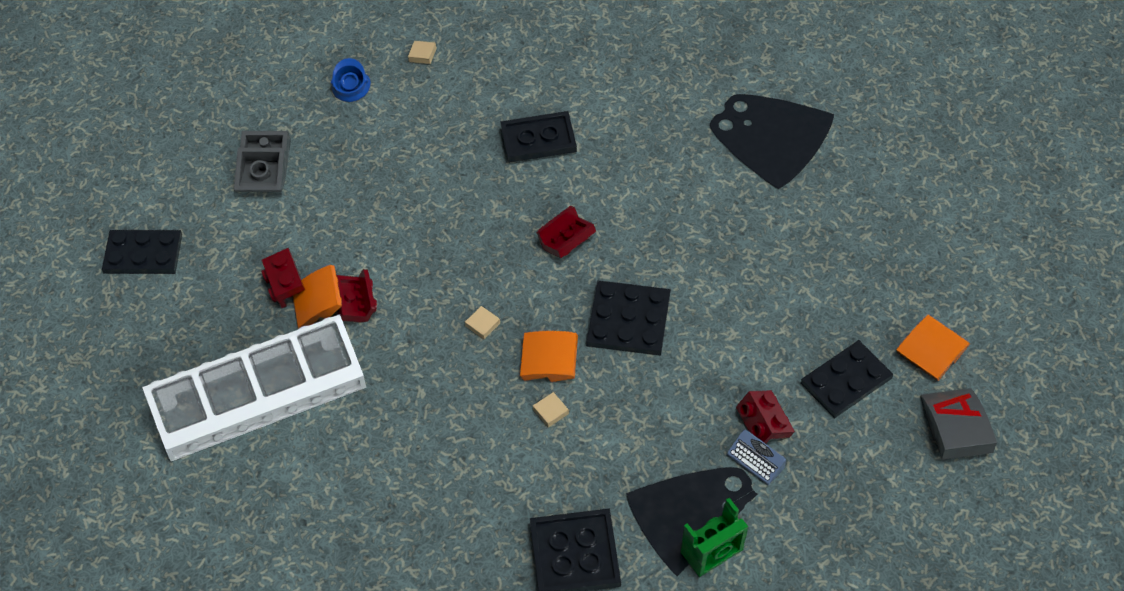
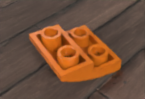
M334 265L325 266L302 279L305 290L293 295L298 329L314 324L320 317H331L342 306Z
M927 315L910 332L896 351L939 381L952 363L955 364L970 343L930 315Z
M566 331L524 333L520 377L524 381L548 377L551 382L575 379L577 333Z

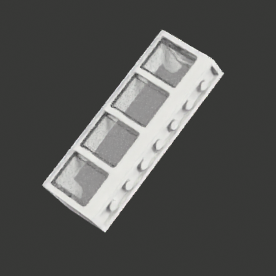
M339 314L334 317H327L310 326H303L291 333L278 335L274 339L261 344H254L242 351L227 354L225 357L215 361L205 362L196 368L178 372L166 379L154 381L142 388L170 461H174L364 389L366 384Z

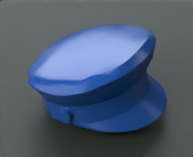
M347 58L341 60L335 66L331 88L336 98L341 101L352 102L361 99L367 94L371 81L369 76L365 74L364 68L359 61Z

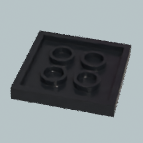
M597 280L586 346L661 356L671 289Z
M610 508L530 518L539 591H592L621 587Z

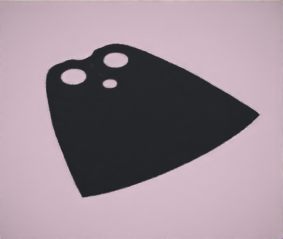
M736 94L726 101L725 110L721 114L714 116L710 122V128L715 136L741 162L768 183L780 189L798 175L816 154L831 128L834 114L781 99ZM737 101H744L747 103L748 108L744 112H738L734 109L733 105ZM724 119L730 120L733 123V128L728 131L722 130L719 127V122ZM751 120L752 124L750 126H746L744 124V121Z
M735 467L684 474L626 493L631 510L644 535L663 562L677 577L689 565L680 553L684 525L688 523L692 530H699L710 519L722 515V505L728 498L732 500L740 513L745 505L751 502L758 494L752 489V480L747 473ZM728 477H738L742 482V487L738 491L728 490L725 486V481Z

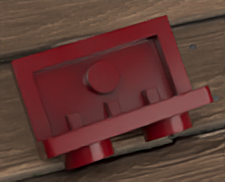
M569 206L537 230V235L542 248L546 252L562 258L579 244L585 242L588 237L596 232L593 223L578 217L575 207Z
M286 248L262 259L265 268L261 270L266 283H270L272 287L268 289L273 302L278 301L281 307L285 308L287 307L286 298L305 290L290 249Z
M362 269L358 277L336 275L342 300V306L338 310V315L340 314L342 321L368 322L377 309V301L373 297L372 292L373 281L369 277L368 269Z
M772 390L749 391L736 406L748 431L765 444L770 439L790 438L795 432Z

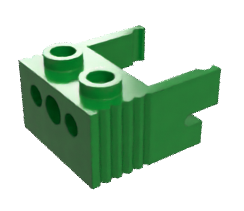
M730 498L726 499L722 515L710 519L699 530H692L688 523L684 525L680 553L699 578L744 550L748 525L742 518L738 519L739 509Z

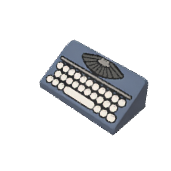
M746 429L739 435L727 453L730 458L768 486L785 468L786 459Z

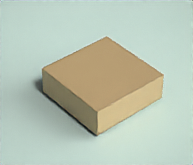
M414 41L408 55L409 62L431 64L437 49L436 43Z
M482 306L465 321V327L482 339H485L500 324V319Z
M554 392L533 405L534 412L548 428L569 414V409Z

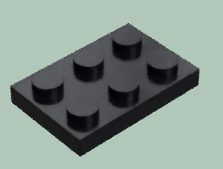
M568 111L500 121L508 163L577 152V145Z
M110 230L102 265L103 274H176L182 240L181 230Z
M858 340L803 377L801 384L835 419L891 380L893 373Z

